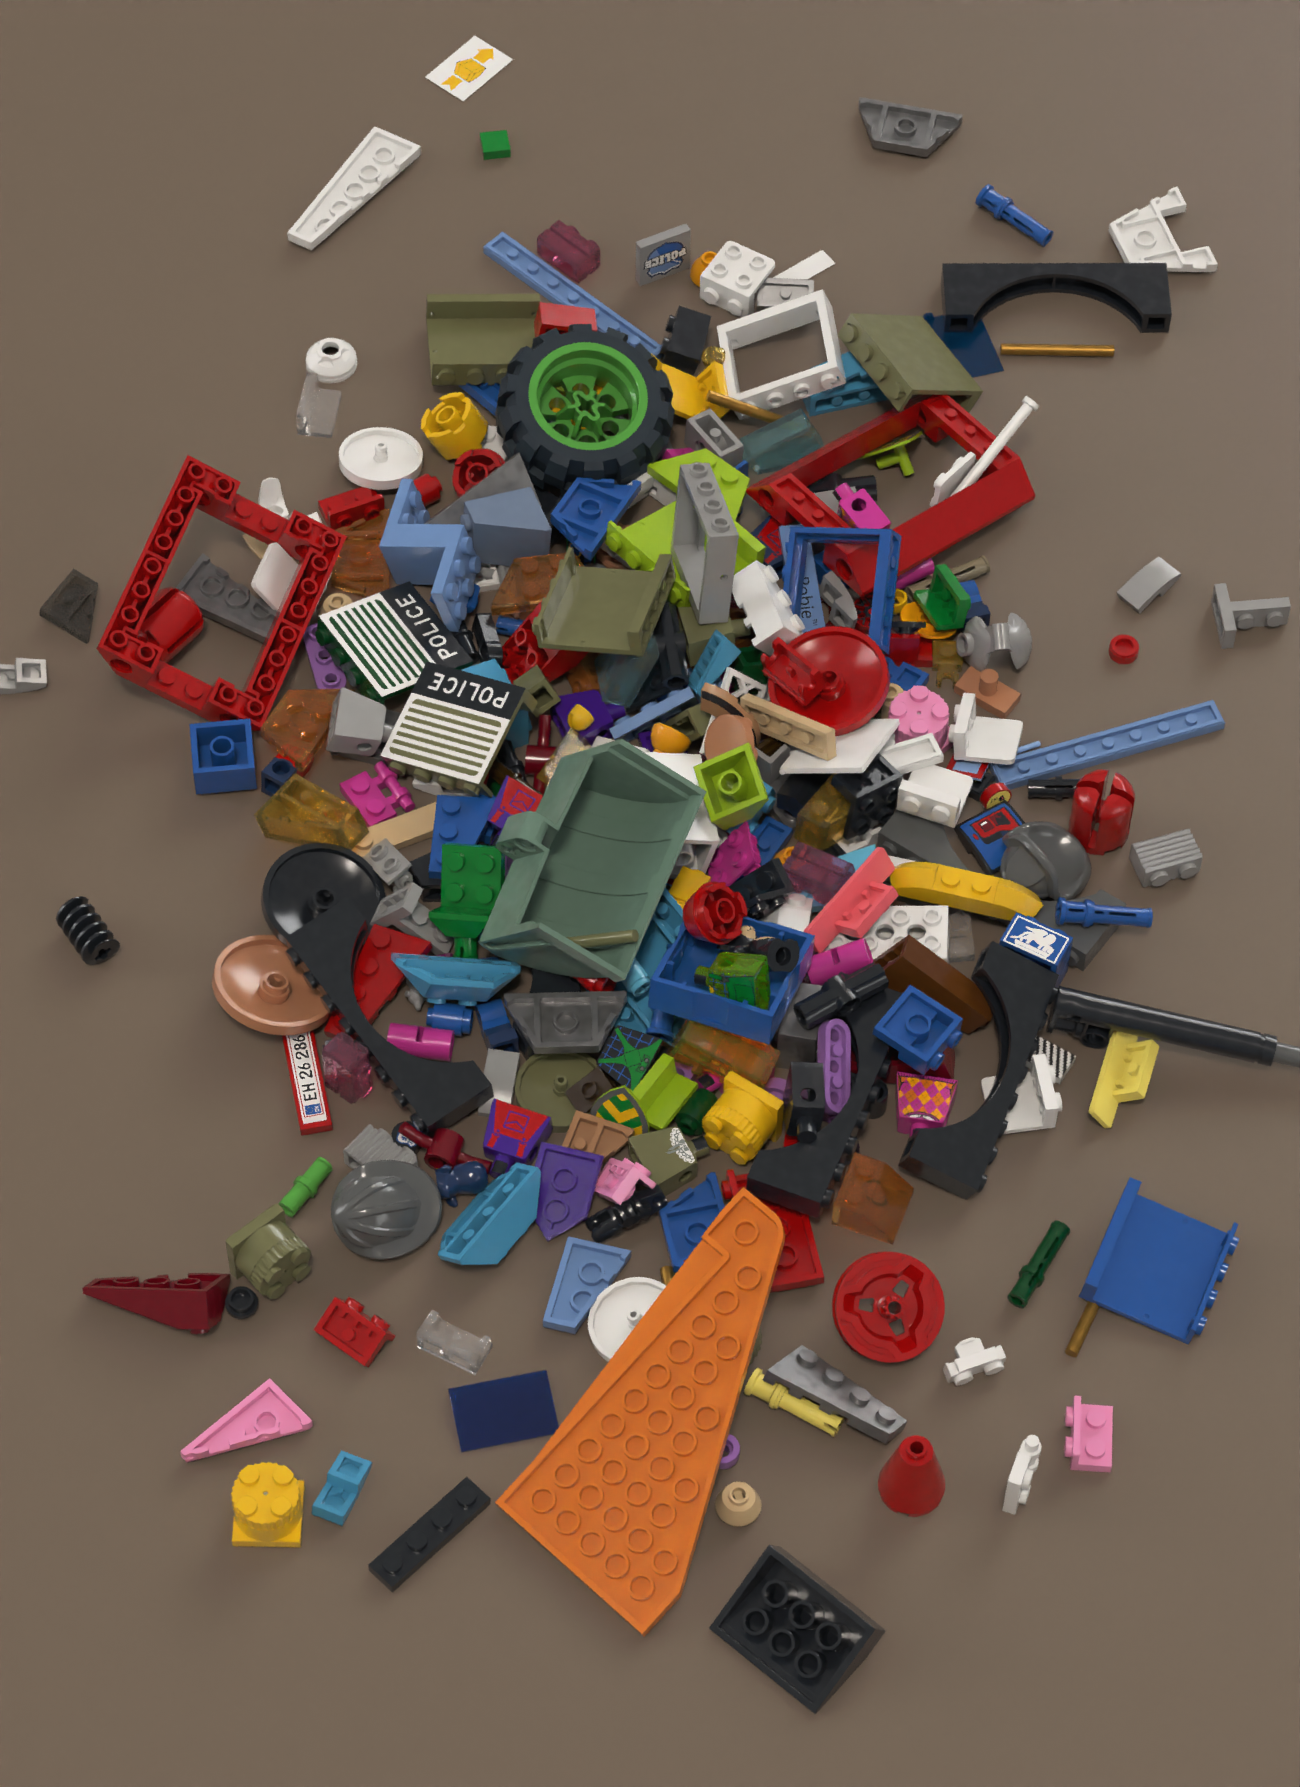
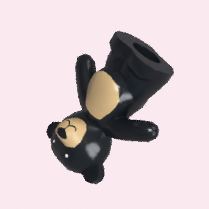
M747 925L740 928L742 933L731 942L722 945L717 944V949L725 951L728 957H734L731 958L736 961L737 954V958H740L737 959L738 963L742 965L747 964V960H741L747 959L746 954H748V960H754L748 961V964L752 963L754 965L758 963L755 962L757 961V955L759 961L762 955L766 956L768 972H791L799 961L797 941L793 939L782 941L779 938L770 936L758 938L755 929Z

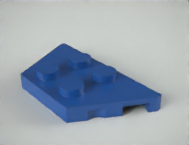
M577 477L552 511L550 522L586 559L592 560L606 540L608 522L612 520L617 525L641 491L642 482L632 480V485L614 484V479L595 480Z
M715 1172L706 1175V1180L694 1189L688 1188L680 1194L677 1200L670 1201L668 1205L659 1210V1220L673 1272L677 1273L684 1260L690 1256L702 1240L701 1236L725 1207Z

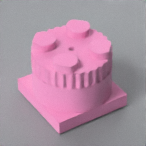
M913 686L908 691H903V693H899L897 697H894L889 706L888 719H899L900 725L893 733L895 734V744L933 733L942 753H945L954 746L952 742H949V708L940 695L931 692L926 686Z

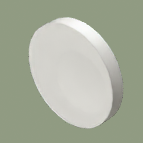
M374 427L357 431L348 436L342 442L339 449V467L343 475L354 484L368 489L389 490L398 488L401 479H416L423 466V451L420 444L409 434L393 428Z
M632 1277L613 1283L598 1295L597 1301L589 1312L588 1330L596 1351L607 1362L610 1361L664 1290L665 1284L650 1278Z

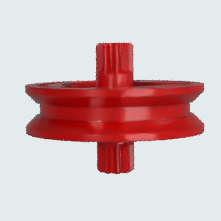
M882 1251L857 1259L842 1273L833 1292L832 1316L839 1335L852 1350L872 1360L893 1363L905 1361L919 1355L935 1340L944 1320L945 1301L939 1281L924 1263L907 1254ZM901 1280L908 1284L903 1297L893 1291V1288ZM873 1298V1303L871 1304L872 1312L859 1309L860 1299ZM901 1319L904 1332L895 1335L889 1323Z

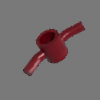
M539 714L537 745H527L525 775H534L533 787L540 791L543 796L546 776L552 777L557 767L558 747L549 746L551 715Z
M403 1122L399 1127V1133L418 1146L427 1149L424 1161L430 1168L435 1170L443 1165H450L453 1169L456 1163L463 1164L468 1161H478L484 1165L487 1174H489L492 1161L470 1156L462 1152L465 1140L457 1132L446 1128H439L435 1131L433 1137H429L407 1122Z

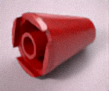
M912 1435L905 1438L880 1471L878 1491L882 1501L891 1511L896 1513L899 1511L908 1514L909 1517L926 1515L938 1507L944 1495L945 1478L932 1444L923 1436Z

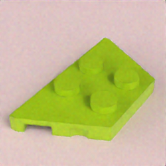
M707 448L653 462V464L650 463L647 466V473L677 494L680 465L695 462L710 463L730 515L735 521L737 520L743 506V499L747 494L746 488L749 487L750 478Z

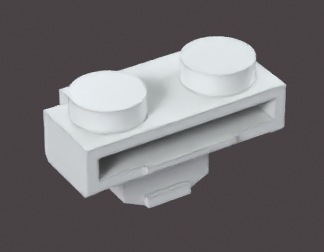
M971 1337L960 1341L954 1350L958 1359H955L952 1363H945L943 1372L948 1383L954 1382L956 1386L963 1385L973 1380L974 1374L985 1371L986 1375H992L1003 1370L1006 1356L1001 1345H998L996 1348L994 1346L984 1349L980 1338Z

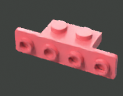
M877 847L804 929L805 933L815 935L813 947L815 952H823L839 933L861 939L899 896L893 886L883 884L895 869L883 847Z

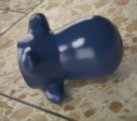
M478 1161L458 1164L453 1169L450 1165H443L441 1168L435 1169L441 1200L445 1199L447 1204L453 1208L458 1206L457 1194H477L482 1192L488 1184L486 1168Z

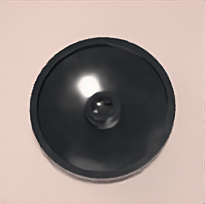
M309 843L287 851L274 862L263 884L261 906L269 928L287 946L285 937L346 897L350 898L366 919L368 932L370 933L373 927L370 925V922L381 899L385 898L386 895L378 874L360 855L335 844ZM368 935L366 936L365 940L363 941L360 950H362V948H363V946H364V944H365V942H366V940H367V938H368Z

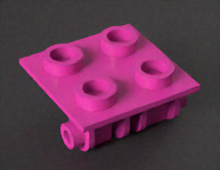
M747 821L738 829L733 830L728 838L715 850L707 869L711 882H725V886L729 887L741 875L746 876L761 867L760 852L757 848L758 841L750 833Z

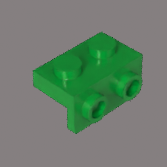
M947 564L936 565L930 589L916 590L913 597L936 630L963 628L967 612L971 607V598Z

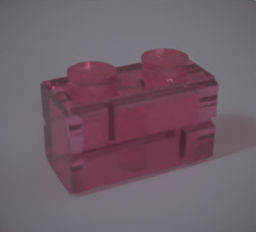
M558 220L550 226L549 230L546 229L538 235L537 254L578 284L588 274H592L599 268V246L593 240L588 241L582 237L574 226H567Z
M797 842L791 852V856L783 864L795 889V893L807 892L817 902L824 905L833 898L855 873L852 863L802 842Z
M340 1032L322 1049L325 1086L336 1094L340 1093V1097L352 1104L356 1103L360 1097H366L373 1087V1082L371 1081L372 1066L369 1061V1050L358 1042L354 1043V1039L344 1032Z

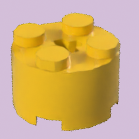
M452 392L439 398L441 403L432 411L429 408L425 411L421 419V429L440 455L446 460L457 459L468 450L482 448L481 442L487 433L488 422L471 399L467 398L463 393Z

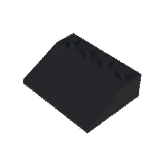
M768 1545L709 1627L710 1630L814 1714L818 1713L861 1665L886 1631L786 1550L774 1545Z

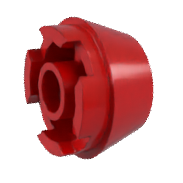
M480 448L466 451L454 464L452 482L455 492L461 497L467 490L486 478L496 468L503 465L505 461L498 453L490 449Z
M712 881L703 884L686 901L683 908V920L688 932L698 940L720 945L727 944L742 933L740 928L743 917H747V907L739 891L733 892L728 886H725V882Z

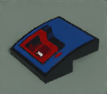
M1004 800L956 825L954 830L967 853L973 852L985 875L991 876L1000 871L1001 859L1007 848L1002 841L1003 836L1025 822L1014 808Z

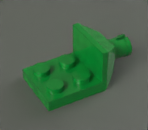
M459 843L442 844L441 906L429 911L428 918L445 936L453 937V957L478 959V937L484 931L505 881V854L499 851L496 846Z

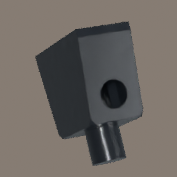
M791 1062L782 1099L784 1102L785 1130L787 1135L797 1136L798 1141L801 1143L814 1142L817 1138V1132L821 1128L825 1112L823 1063ZM807 1089L808 1099H802L801 1092Z

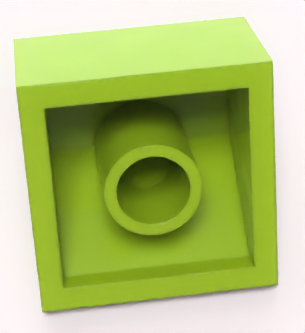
M750 743L743 744L693 767L700 788L706 791L704 802L710 820L723 830L752 819L769 800Z

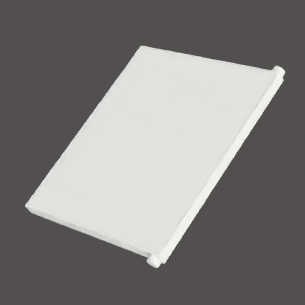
M871 719L862 727L850 733L836 736L837 756L829 761L795 748L780 767L779 773L781 775L800 773H863L900 725L899 719Z

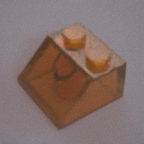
M855 1152L833 1205L832 1225L893 1245L914 1193V1188L886 1162Z

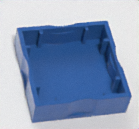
M743 917L742 926L753 927L758 938L770 936L779 938L782 941L793 939L797 941L799 946V961L791 972H768L769 1002L766 1001L763 994L761 999V993H758L760 990L755 986V991H758L755 992V1007L748 1005L747 1000L738 1002L729 999L728 995L725 997V994H720L725 993L722 992L724 991V984H720V981L714 984L715 989H718L715 990V994L710 993L709 984L713 987V982L709 981H713V978H709V974L712 972L717 975L724 973L727 976V970H723L726 969V963H722L726 962L722 957L725 951L717 949V944L694 938L686 929L683 920L676 941L665 952L651 977L648 1007L770 1044L812 963L815 935L776 923ZM732 963L727 964L728 970H731L728 971V976L734 977V974L738 976V973H736L738 972L737 967L732 965ZM694 975L706 976V986L695 984Z

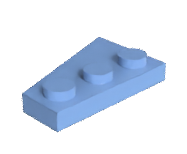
M682 687L680 690L671 691L667 695L668 698L659 703L653 701L641 708V712L633 717L628 715L618 719L614 723L615 726L609 730L614 740L624 739L630 742L638 738V733L651 731L653 724L660 722L665 724L667 720L688 708L698 705L699 702L690 687L685 689Z
M568 1236L543 1318V1327L575 1334L588 1317L590 1309L597 1301L598 1295L613 1283L629 1261L631 1250Z

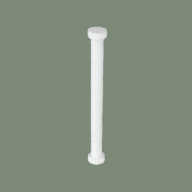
M1028 396L1024 397L1022 400L1023 405L950 496L972 485L980 478L1032 411L1036 412L1039 408L1035 401Z

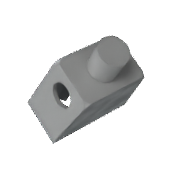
M341 687L332 704L326 750L365 756L374 755L381 741L387 743L394 728L393 725L384 723L386 707L379 702Z

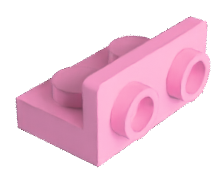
M610 1158L599 1174L594 1193L601 1198L621 1205L623 1201H627L633 1195L636 1183L650 1189H654L657 1184L649 1178L652 1173L637 1162L634 1164L626 1158L623 1161Z
M1075 1395L1072 1407L1066 1406L1065 1426L1071 1427V1437H1065L1064 1457H1070V1470L1111 1472L1113 1406L1081 1404V1396Z

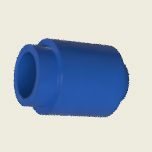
M435 1004L434 1008H428L426 1026L454 1030V1036L462 1037L463 1034H471L474 1010L467 1009L465 1005Z

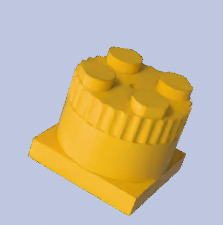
M729 1071L724 1078L722 1095L702 1119V1128L706 1133L704 1138L708 1146L729 1154L731 1159L737 1164H746L748 1160L756 1156L768 1139L776 1143L781 1137L784 1102L737 1073Z
M261 1462L260 1464L247 1465L239 1472L238 1478L234 1481L231 1493L234 1511L232 1546L301 1547L304 1480H297L287 1466L278 1465L277 1463Z

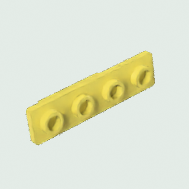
M1113 1031L1089 1107V1113L1105 1129L1112 1127L1119 1103L1145 1099L1160 1047L1153 1039L1137 1042L1138 1036Z

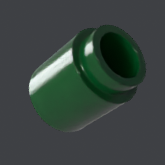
M698 1088L675 1116L677 1127L681 1129L682 1133L688 1136H698L703 1133L702 1119L718 1100L711 1091L704 1088Z

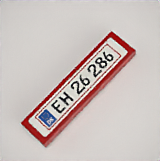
M311 1030L297 1035H282L301 1136L333 1130L314 1031Z

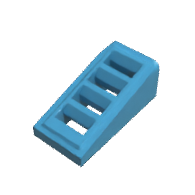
M717 629L709 639L689 677L688 686L700 697L704 683L713 685L741 653Z

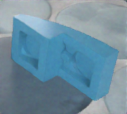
M341 1450L327 1473L326 1484L312 1505V1515L343 1526L366 1481L372 1462Z

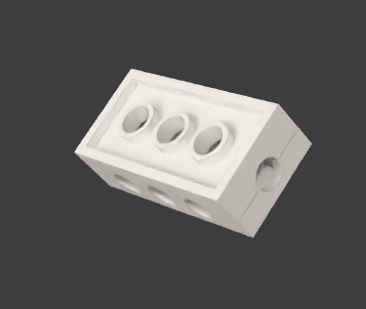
M889 906L888 910L880 916L870 930L862 937L867 941L873 960L906 936L911 935L949 964V907ZM839 933L824 951L859 940L860 938Z

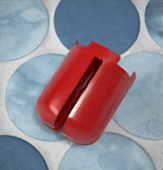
M174 587L160 589L154 597L136 638L145 643L149 641L163 648L164 651L160 660L168 663L201 633L204 627L201 610L195 600L185 592Z
M1104 769L1090 772L1078 781L1074 790L1068 831L1080 841L1087 853L1101 856L1106 851L1114 850L1119 846L1122 848L1126 843L1135 802V792L1131 783L1125 776L1117 772L1112 781L1110 795L1104 800L1109 770ZM1095 823H1099L1098 831L1094 830Z

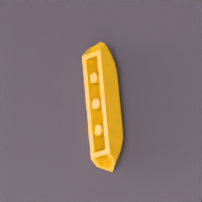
M902 863L895 866L894 871L889 876L891 886L902 897L1009 921L1013 919L1016 912L1034 918L1044 906L1037 894L1013 881L936 863Z

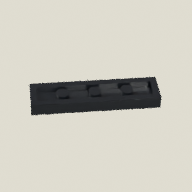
M468 1477L464 1478L368 1565L369 1571L393 1593L491 1504L490 1497Z

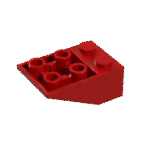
M541 602L502 646L503 662L501 669L504 668L512 684L514 680L536 665L539 666L551 682L576 667L588 653L585 651L538 647L537 637L532 632L533 619L539 615Z

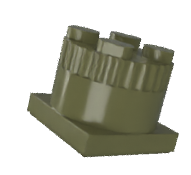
M278 1203L266 1209L225 1241L230 1273L237 1280L244 1275L263 1296L266 1295L270 1300L278 1299L293 1281L303 1280L311 1270V1267L308 1265L311 1251L288 1227L284 1209Z

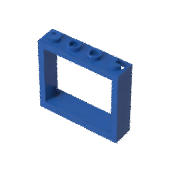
M790 526L789 542H785L787 561L786 565L782 568V580L784 582L783 590L792 602L789 606L792 613L797 614L800 618L808 542L879 544L869 637L876 642L883 654H889L902 536L892 529Z

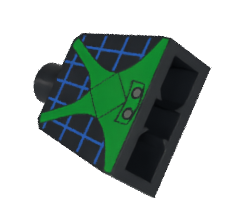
M617 1025L611 1036L608 1035L599 1052L601 1054L596 1065L621 1085L634 1090L663 1053L668 1055L672 1046L658 1037Z

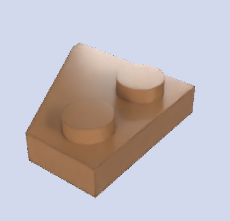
M576 1110L562 1146L603 1155V1165L628 1143V1138L634 1136L635 1131L633 1128Z

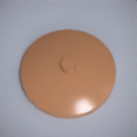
M256 935L242 938L227 946L217 958L212 975L214 995L221 1007L232 1018L253 1030L285 1036L302 1034L321 1026L331 1014L321 1002L320 997L323 995L317 988L312 990L303 977L305 971L300 965L295 967L285 953L288 947L275 935Z

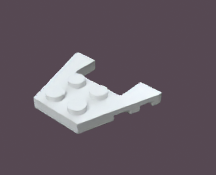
M1173 187L1168 190V194L1164 197L1159 198L1157 196L1150 200L1148 206L1141 210L1136 208L1109 225V233L1124 263H1167V272H1215L1218 265L1209 246L1181 252L1163 217L1185 212L1186 202L1178 187Z

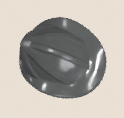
M1045 821L1027 822L1015 827L1002 838L1003 843L1007 847L1003 853L1000 865V873L1003 879L1013 881L1037 894L1040 899L1051 897L1054 901H1057L1059 897L1066 900L1074 899L1087 885L1092 869L1089 855L1080 841L1065 828Z
M378 1160L358 1166L339 1182L331 1203L332 1224L339 1239L352 1252L372 1259H392L418 1249L433 1236L442 1216L440 1192L431 1176L413 1164L398 1160Z

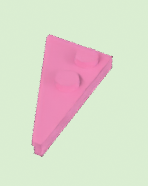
M269 1378L183 1448L180 1453L186 1462H191L306 1431L313 1427V1423Z

